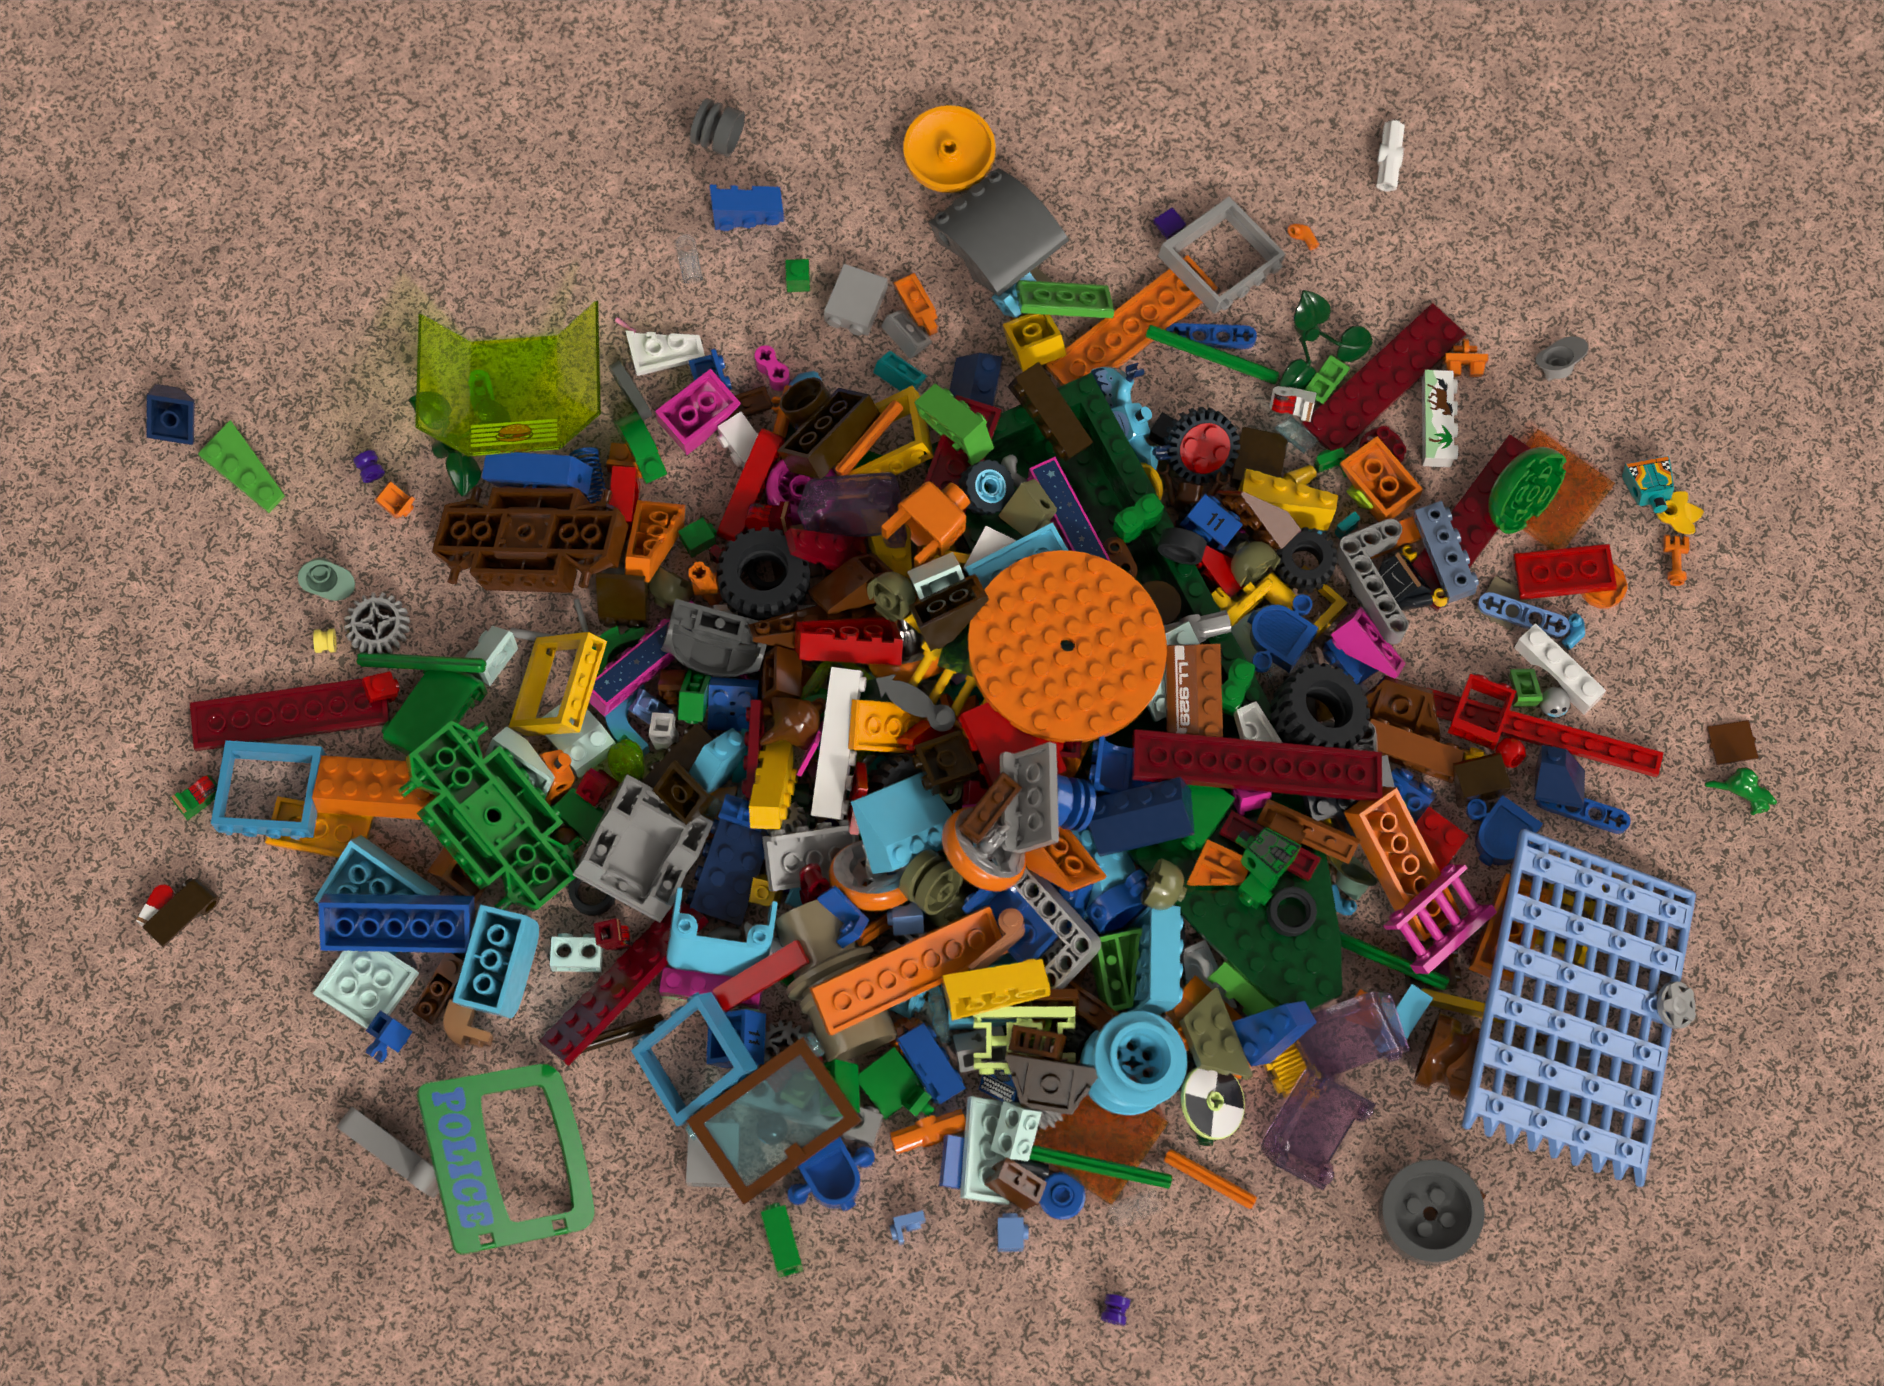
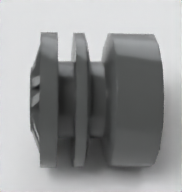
M709 98L704 99L692 123L690 143L697 146L701 143V147L705 149L712 143V150L714 152L729 157L735 150L741 137L745 123V112L728 106L723 112L722 103H714V100Z

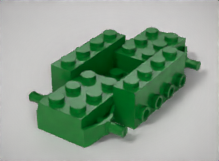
M450 721L405 757L410 779L398 791L401 793L408 787L401 794L403 797H406L415 788H419L437 796L418 811L417 815L480 890L490 885L502 875L506 895L500 902L494 905L495 908L501 907V910H506L510 905L515 904L534 912L576 878L573 876L576 868L573 852L583 845L582 840L579 841L580 838L576 836L570 843L563 845L547 837L564 823L560 819V812L554 806H549L545 801V794L540 788L534 787L530 783L528 773L523 768L516 766L513 762V755L506 748L502 749L501 746H498L487 756L482 757L477 739L488 730L486 725L478 731V729L485 725L483 721L470 730ZM494 809L499 813L498 822L493 823L488 820V810Z

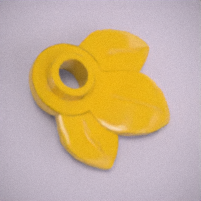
M1677 491L1672 494L1670 501H1666L1668 508L1665 511H1669L1672 515L1666 514L1665 511L1656 514L1660 521L1670 524L1675 531L1682 534H1693L1696 531L1693 523L1701 518L1704 510L1687 503L1688 492Z

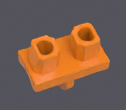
M1463 339L1462 345L1453 346V352L1461 353H1446L1445 357L1442 358V364L1446 365V371H1453V377L1461 375V365H1469V377H1482L1485 364L1488 362V354H1471L1477 353L1478 347L1469 346V339Z

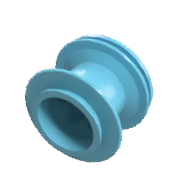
M1129 1011L1112 1018L1104 1025L1100 1032L1096 1030L1091 1034L1081 1053L1080 1063L1094 1065L1098 1076L1088 1095L1101 1108L1121 1115L1145 1113L1157 1104L1168 1100L1181 1086L1187 1069L1186 1049L1177 1030L1164 1018L1146 1011ZM1128 1042L1133 1045V1051L1127 1049ZM1142 1052L1147 1053L1149 1056L1148 1061L1143 1059ZM1126 1062H1128L1129 1065H1131V1066H1133V1067H1135V1068H1133V1069L1131 1070L1130 1066H1126V1065H1123V1064H1125ZM1143 1070L1149 1072V1078L1143 1076Z

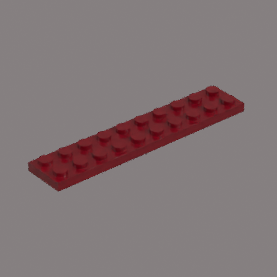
M1135 730L1133 733L1132 780L1162 782L1181 777L1187 785L1374 801L1383 798L1382 752Z

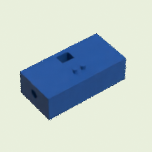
M486 450L482 479L498 487L525 488L526 486H531L532 488H545L550 486L558 489L575 487L580 489L583 495L588 496L593 468L573 456Z

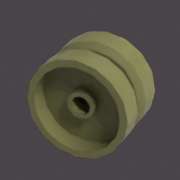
M929 849L918 854L908 864L900 879L899 889L905 898L916 903L917 907L927 914L934 915L946 909L954 900L961 888L963 877L953 868L949 861H946L945 857Z

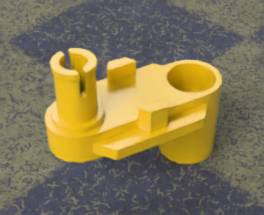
M1273 572L1256 586L1252 582L1248 583L1243 588L1245 593L1235 602L1221 587L1211 594L1217 606L1222 611L1226 610L1231 627L1237 624L1264 599L1271 605H1282L1290 609L1294 598L1297 596Z

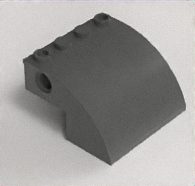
M1000 168L991 171L985 179L973 185L967 193L955 199L949 207L937 213L935 218L928 222L938 243L962 258L972 279L997 296L1003 294L1069 242L1059 223L1036 195L1019 180Z

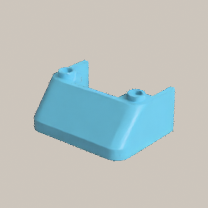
M677 888L666 954L667 962L672 968L734 977L769 956L778 902L773 901L769 907L767 925L753 926L748 932L747 942L745 943L697 936L698 924L696 919L690 914L679 913L683 888Z

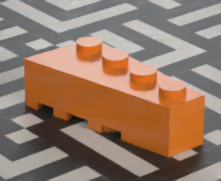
M637 500L626 553L625 575L645 576L646 582L651 581L678 539V531L684 528L685 505Z

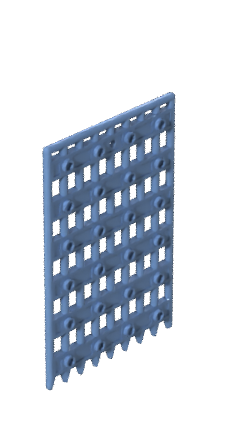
M1522 829L1519 832L1462 1121L1464 1129H1470L1477 1116L1483 1118L1486 1137H1491L1500 1123L1505 1125L1508 1144H1514L1520 1132L1524 1131L1527 1133L1530 1151H1536L1541 1140L1545 1138L1548 1139L1550 1157L1552 1159L1559 1156L1565 1145L1570 1147L1573 1166H1578L1585 1153L1591 1154L1594 1173H1600L1606 1161L1610 1160L1613 1162L1616 1180H1621L1628 1167L1634 1168L1636 1186H1644L1672 1028L1668 1027L1659 1016L1657 1009L1658 994L1656 993L1660 973L1671 977V982H1681L1696 899L1694 891L1527 829ZM1528 841L1538 844L1539 850L1527 846ZM1549 849L1560 852V858L1548 854ZM1570 856L1582 860L1581 865L1570 862ZM1591 864L1603 868L1602 873L1591 870ZM1612 872L1623 875V881L1611 877ZM1522 873L1533 877L1530 897L1518 894ZM1633 879L1644 883V887L1640 888L1632 885ZM1543 881L1554 884L1551 905L1539 901ZM1602 885H1605L1606 892H1603ZM1564 888L1576 892L1572 913L1560 909ZM1653 888L1664 890V896L1654 893ZM1674 895L1685 898V904L1673 900ZM1585 896L1597 900L1593 920L1582 917ZM1606 904L1617 907L1614 928L1602 924ZM1627 911L1638 915L1635 936L1623 932ZM1648 919L1659 923L1655 943L1644 939ZM1512 920L1524 924L1520 945L1508 941ZM1668 927L1680 930L1676 950L1665 947ZM1534 928L1545 932L1541 953L1530 949ZM1555 936L1566 939L1563 961L1551 957ZM1576 943L1588 947L1584 968L1572 964ZM1597 951L1609 955L1605 975L1594 972ZM1618 958L1630 962L1626 983L1615 979ZM1639 966L1650 969L1647 990L1636 987ZM1503 968L1515 972L1511 994L1499 990ZM1524 976L1536 980L1532 1001L1521 998ZM1546 984L1558 987L1554 1009L1542 1005ZM1567 991L1579 995L1575 1016L1563 1012ZM1588 998L1600 1002L1596 1023L1585 1020ZM1610 1006L1621 1010L1617 1031L1606 1027ZM1666 1012L1668 1018L1670 1019V1013ZM1630 1014L1642 1017L1638 1038L1627 1035ZM1493 1017L1505 1020L1501 1042L1489 1038ZM1651 1021L1663 1025L1659 1046L1648 1042ZM1515 1024L1527 1028L1523 1050L1511 1046ZM1537 1032L1548 1035L1544 1057L1533 1054ZM1558 1039L1570 1043L1566 1065L1554 1061ZM1579 1047L1591 1050L1587 1072L1576 1068ZM1601 1054L1612 1058L1608 1079L1597 1076ZM1622 1062L1633 1065L1630 1086L1618 1083ZM1484 1066L1496 1069L1492 1092L1480 1088ZM1643 1069L1654 1072L1650 1094L1639 1090ZM1506 1073L1517 1077L1513 1099L1502 1095ZM1527 1080L1539 1084L1535 1106L1523 1102ZM1549 1088L1560 1091L1557 1113L1545 1110ZM1570 1095L1582 1099L1578 1121L1566 1117ZM1592 1103L1603 1106L1599 1128L1588 1125ZM1613 1110L1624 1113L1621 1135L1609 1132ZM1634 1117L1645 1120L1642 1143L1630 1139Z

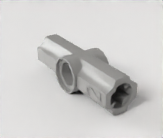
M1226 610L1204 616L1198 614L1189 615L1180 619L1179 622L1164 625L1165 632L1189 621L1199 643L1209 637L1229 633L1232 630Z

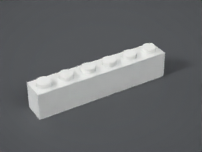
M831 667L811 816L843 820L844 815H848L850 801L846 800L847 790L851 791L853 776L849 775L850 766H855L856 751L848 749L852 699L860 700V693L865 692L867 678L863 677L862 671Z

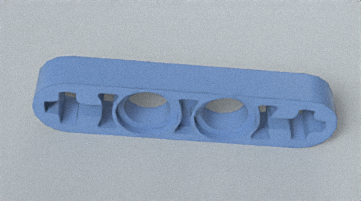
M1484 593L1478 600L1477 606L1483 614L1527 629L1533 626L1528 620L1529 614L1533 612L1538 613L1542 618L1538 626L1551 637H1563L1570 628L1568 619L1563 615L1496 593ZM1491 598L1492 603L1498 606L1500 601L1504 602L1501 614L1496 613L1499 609L1497 607H1491L1487 610L1486 604L1483 601ZM1508 605H1514L1518 608L1519 613L1517 617L1510 618L1506 615L1505 609ZM1547 616L1550 617L1548 621L1555 624L1557 621H1561V626L1564 629L1555 632V627L1547 625L1546 629H1544L1543 626L1546 623Z

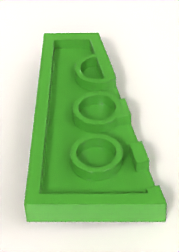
M231 420L198 453L201 459L267 513H270L285 497Z

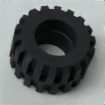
M1303 527L1302 531L1283 549H1277L1276 551L1280 557V563L1276 567L1275 574L1278 577L1281 576V580L1285 584L1287 583L1291 590L1293 588L1298 589L1297 593H1303L1304 590H1307V593H1313L1315 588L1317 591L1320 590L1324 584L1326 585L1329 582L1337 564V550L1332 548L1333 541L1331 539L1327 541V535L1324 532L1321 535L1318 534V529L1315 528L1312 531H1308V527ZM1298 551H1307L1316 557L1319 566L1313 570L1301 569L1294 563L1292 554Z

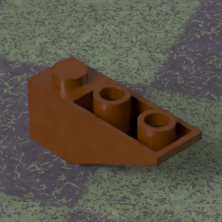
M445 953L413 1008L412 1012L430 1025L434 1024L448 1005L449 1000H452L466 953Z

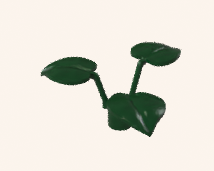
M1302 290L1299 304L1294 313V329L1301 336L1299 341L1302 344L1306 362L1300 358L1292 361L1285 369L1279 386L1305 390L1315 376L1316 370L1309 366L1311 358L1306 341H1315L1321 335L1339 346L1336 355L1340 360L1353 362L1363 357L1371 348L1373 338L1370 332L1363 326L1355 325L1344 331L1341 341L1335 340L1321 331L1317 325L1328 320L1331 313L1330 304L1321 295Z
M420 393L412 396L408 401L412 405L421 424L430 431H439L441 429L439 435L436 436L437 441L432 444V452L439 459L446 458V469L453 485L461 497L466 495L479 482L481 471L474 458L469 455L463 456L462 452L456 450L459 441L471 435V431L479 429H470L457 438L450 434L444 435L448 426L446 418L450 415V409L445 400L433 393ZM486 400L477 406L476 416L481 422L477 426L511 424V419L506 409L498 403ZM507 427L488 428V429H484V430H497V429H504V428H507ZM497 432V433H486V434H487V435H494V434H498L499 432Z

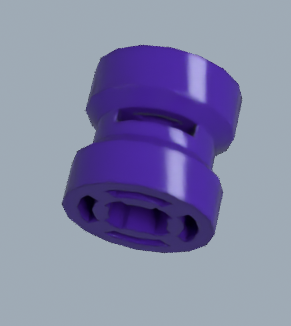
M373 450L362 452L353 460L356 468L361 471L360 476L364 483L376 481L385 474L382 466L377 463L378 457Z
M1106 1294V1309L1102 1312L1100 1320L1125 1326L1127 1320L1125 1313L1130 1307L1131 1300L1118 1295Z

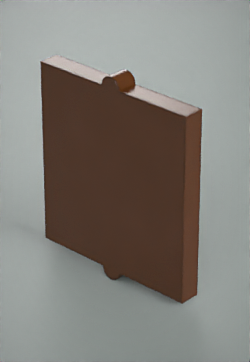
M1749 720L1707 727L1711 742L1709 748L1713 750L1716 766L1759 758L1755 745L1756 737L1752 734Z

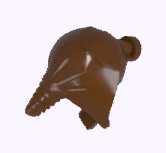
M773 697L771 699L773 709L770 712L774 717L775 724L761 737L759 744L767 745L785 740L802 750H808L817 734L821 719L820 715L826 709V701L823 698H817L811 702L809 700Z

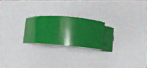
M636 411L613 421L622 442L630 450L645 484L668 474L646 425Z
M616 626L599 636L607 641L597 677L603 673L604 668L619 653L629 647L634 648L638 644L641 637L646 634L643 627L627 629L624 634L620 635Z

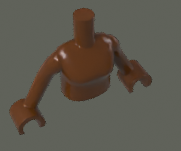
M1158 462L1156 471L1163 476L1169 503L1175 510L1182 512L1190 503L1193 502L1195 504L1202 498L1204 486L1179 482L1176 495L1169 474L1170 464H1167L1165 472H1161L1159 470L1160 462ZM1219 472L1216 476L1217 482L1206 495L1214 497L1223 485H1228L1231 482V475H1228L1227 482L1222 483L1220 481L1221 472Z

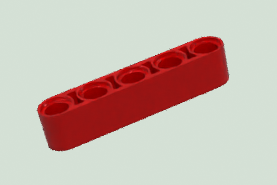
M764 428L760 430L718 527V537L734 542L735 535L740 532L743 535L746 534L748 528L745 525L748 507L750 504L760 502L766 488L768 475L779 457L777 450L784 444L785 437Z

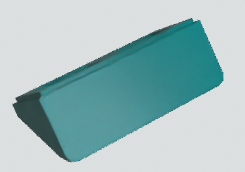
M888 351L877 360L873 370L874 374L899 391L912 385L917 391L927 378V375L892 351Z

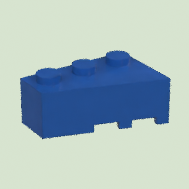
M710 185L715 230L730 231L735 227L754 228L761 224L774 226L784 222L780 187L752 186L751 190H738V185H731L730 189H717V185Z
M1305 1001L1284 1004L1232 1022L1250 1066L1271 1063L1317 1023Z
M920 1023L895 1038L926 1092L932 1096V1102L934 1104H941L966 1088L958 1071L955 1068L953 1069L948 1060L950 1058L945 1049L939 1047L934 1040L937 1036L931 1026H925L924 1023Z

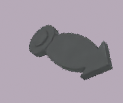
M895 675L876 678L881 698L886 693L888 698L903 711L914 716L927 717L930 726L934 730L944 732L951 729L956 720L955 713L949 706L944 704L934 705L932 700L918 688L906 682L893 681Z

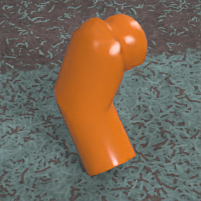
M1291 224L1288 227L1287 232L1289 236L1305 241L1309 250H1313L1320 245L1309 226Z

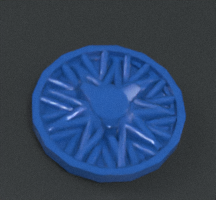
M1059 1172L1048 1176L1044 1180L1047 1184L1039 1204L1047 1215L1058 1220H1066L1076 1216L1082 1210L1086 1199L1085 1188L1077 1177L1066 1172Z

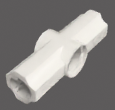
M1391 120L1390 122H1385L1383 128V139L1377 161L1379 170L1376 188H1379L1381 191L1390 192L1397 188L1399 168H1401L1404 151L1402 142L1405 125L1401 124L1400 121Z

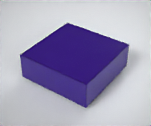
M1173 207L1156 217L1153 221L1167 240L1186 227V223Z

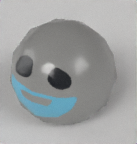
M1552 687L1542 693L1540 707L1543 713L1549 717L1557 718L1569 710L1570 697L1563 689Z

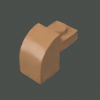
M449 1000L444 1014L443 1025L450 1040L461 1049H464L467 1040H469V1045L477 1048H483L484 1045L491 1047L494 1038L491 1032L471 1027L476 1010L453 1003V1000Z

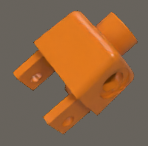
M927 481L898 504V511L881 526L882 536L888 539L905 524L911 531L910 540L918 547H925L914 557V566L919 567L930 562L936 555L942 557L965 532L966 515L963 510L970 504V500L954 483L950 482L941 491L932 482Z

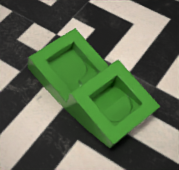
M1330 355L1305 390L1317 393L1315 400L1324 404L1347 375L1350 367Z

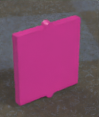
M823 722L820 723L813 742L803 755L797 775L800 777L819 745Z

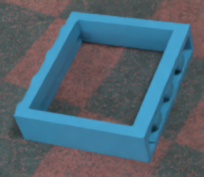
M225 741L211 825L218 833H225L227 836L233 833H242V835L247 837H256L257 834L274 839H279L281 836H290L295 840L305 837L313 838L317 810L312 795L321 755L327 756L322 746ZM235 759L311 763L302 821L291 822L225 817Z
M697 992L691 995L684 1007L680 1006L670 1013L671 1017L668 1020H663L653 1027L655 1031L637 1040L638 1045L631 1050L676 1126L688 1124L687 1119L758 1069L712 992L704 994ZM699 1009L734 1068L686 1106L651 1048Z

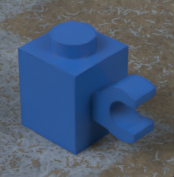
M380 1010L366 1029V1032L376 1039L367 1047L365 1053L373 1057L378 1051L374 1059L382 1063L387 1057V1046L399 1052L406 1044L412 1031Z

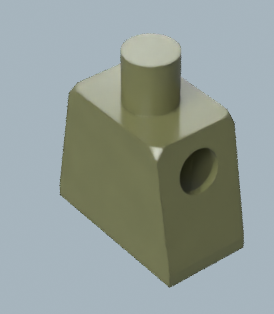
M1036 479L1021 483L998 516L1025 537L1050 524V520L1057 512V508Z

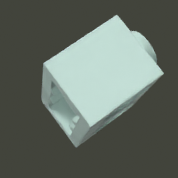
M560 933L558 937H551L550 967L552 971L602 972L603 948L596 945L595 934L573 937L572 934ZM563 947L571 949L570 954L566 957L558 955L559 950ZM587 948L596 949L594 956L589 958L584 957L583 952Z
M1003 1101L991 1150L1009 1159L1029 1161L1042 1112L1036 1109L1021 1107V1104L1017 1102Z

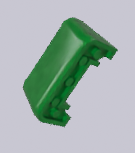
M424 670L423 677L392 721H387L383 726L381 732L383 733L384 742L408 756L450 721L459 724L468 709L475 707V700L481 703L488 693L484 683L465 672Z

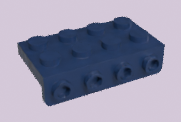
M714 819L710 833L714 834L711 843L706 842L702 856L706 857L703 867L698 865L694 880H697L698 883L695 890L690 889L686 903L690 904L689 909L694 908L699 913L741 927L749 904L753 878L759 875L765 857L762 837L770 835L765 829H762L760 832L723 819Z

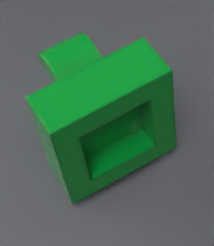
M918 1085L901 1104L915 1116L922 1111L929 1117L935 1110L928 1104L932 1096Z

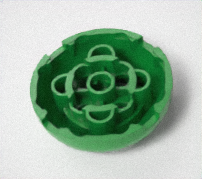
M1548 447L1529 449L1515 457L1500 473L1489 496L1488 510L1492 522L1503 533L1513 534L1527 527L1526 521L1533 515L1538 518L1551 503L1566 474L1563 465L1567 461L1560 452Z

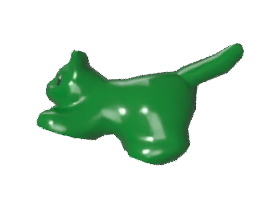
M1747 767L1738 768L1735 774L1730 776L1726 782L1712 780L1707 781L1704 785L1710 788L1730 791L1735 795L1745 798L1750 802L1752 808L1751 815L1768 812L1770 805L1777 803L1776 799L1765 787L1758 786L1757 775L1752 769Z

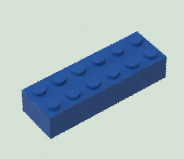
M325 893L318 902L321 951L467 953L475 925L474 896Z

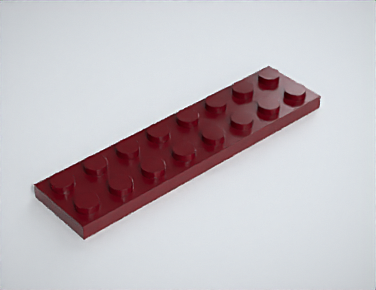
M1432 303L1312 413L1311 421H1304L1302 427L1327 450L1334 451L1342 447L1344 450L1423 377L1425 370L1432 369L1446 353L1453 349L1454 345L1460 343L1466 337V333Z
M1511 434L1508 435L1451 512L1453 520L1450 522L1453 529L1457 528L1461 537L1459 544L1462 551L1466 550L1470 559L1469 569L1499 530L1492 522L1488 510L1489 496L1495 481L1503 469L1515 457L1531 449ZM1424 548L1413 565L1432 590L1430 594L1434 595V591L1441 588L1427 550ZM1434 602L1432 605H1430V607L1437 612L1441 608L1439 606H1436Z
M362 679L190 702L193 748L195 751L224 748L225 741L260 743L385 725L390 720L388 699L369 703L361 682Z
M681 900L679 913L690 914L696 919L698 934L709 921L694 908L689 909L690 906ZM674 903L661 922L654 921L645 933L599 977L598 981L539 1040L546 1049L567 1066L668 965L666 954Z

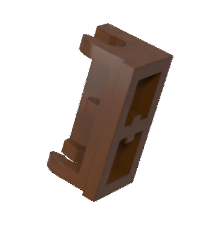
M1007 1157L991 1168L995 1173L986 1179L985 1186L1024 1211L1039 1204L1047 1182Z

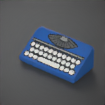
M994 1070V1074H982L979 1085L981 1092L1001 1102L1019 1103L1018 1093L1011 1074H1004L1003 1070Z

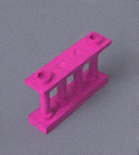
M1449 864L1441 870L1442 874L1404 908L1393 912L1389 916L1390 920L1383 925L1386 930L1400 929L1417 954V960L1410 965L1415 974H1429L1497 913L1492 904H1477L1459 878L1468 869L1466 865ZM1450 884L1453 885L1469 909L1468 914L1463 919L1458 917L1442 893ZM1433 899H1435L1452 924L1450 926L1451 929L1446 934H1442L1425 909V906ZM1416 914L1434 938V945L1425 950L1407 923Z

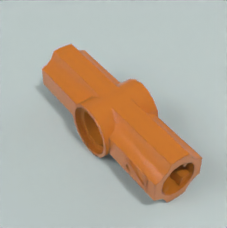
M695 562L689 568V578L693 582L694 594L701 595L704 600L708 601L710 606L719 605L722 598L718 587L717 572L712 573L710 568L705 566L703 562Z
M962 1109L938 1117L929 1116L916 1121L915 1125L891 1132L890 1137L896 1155L921 1146L926 1148L938 1144L944 1140L945 1135H956L965 1132L966 1119Z

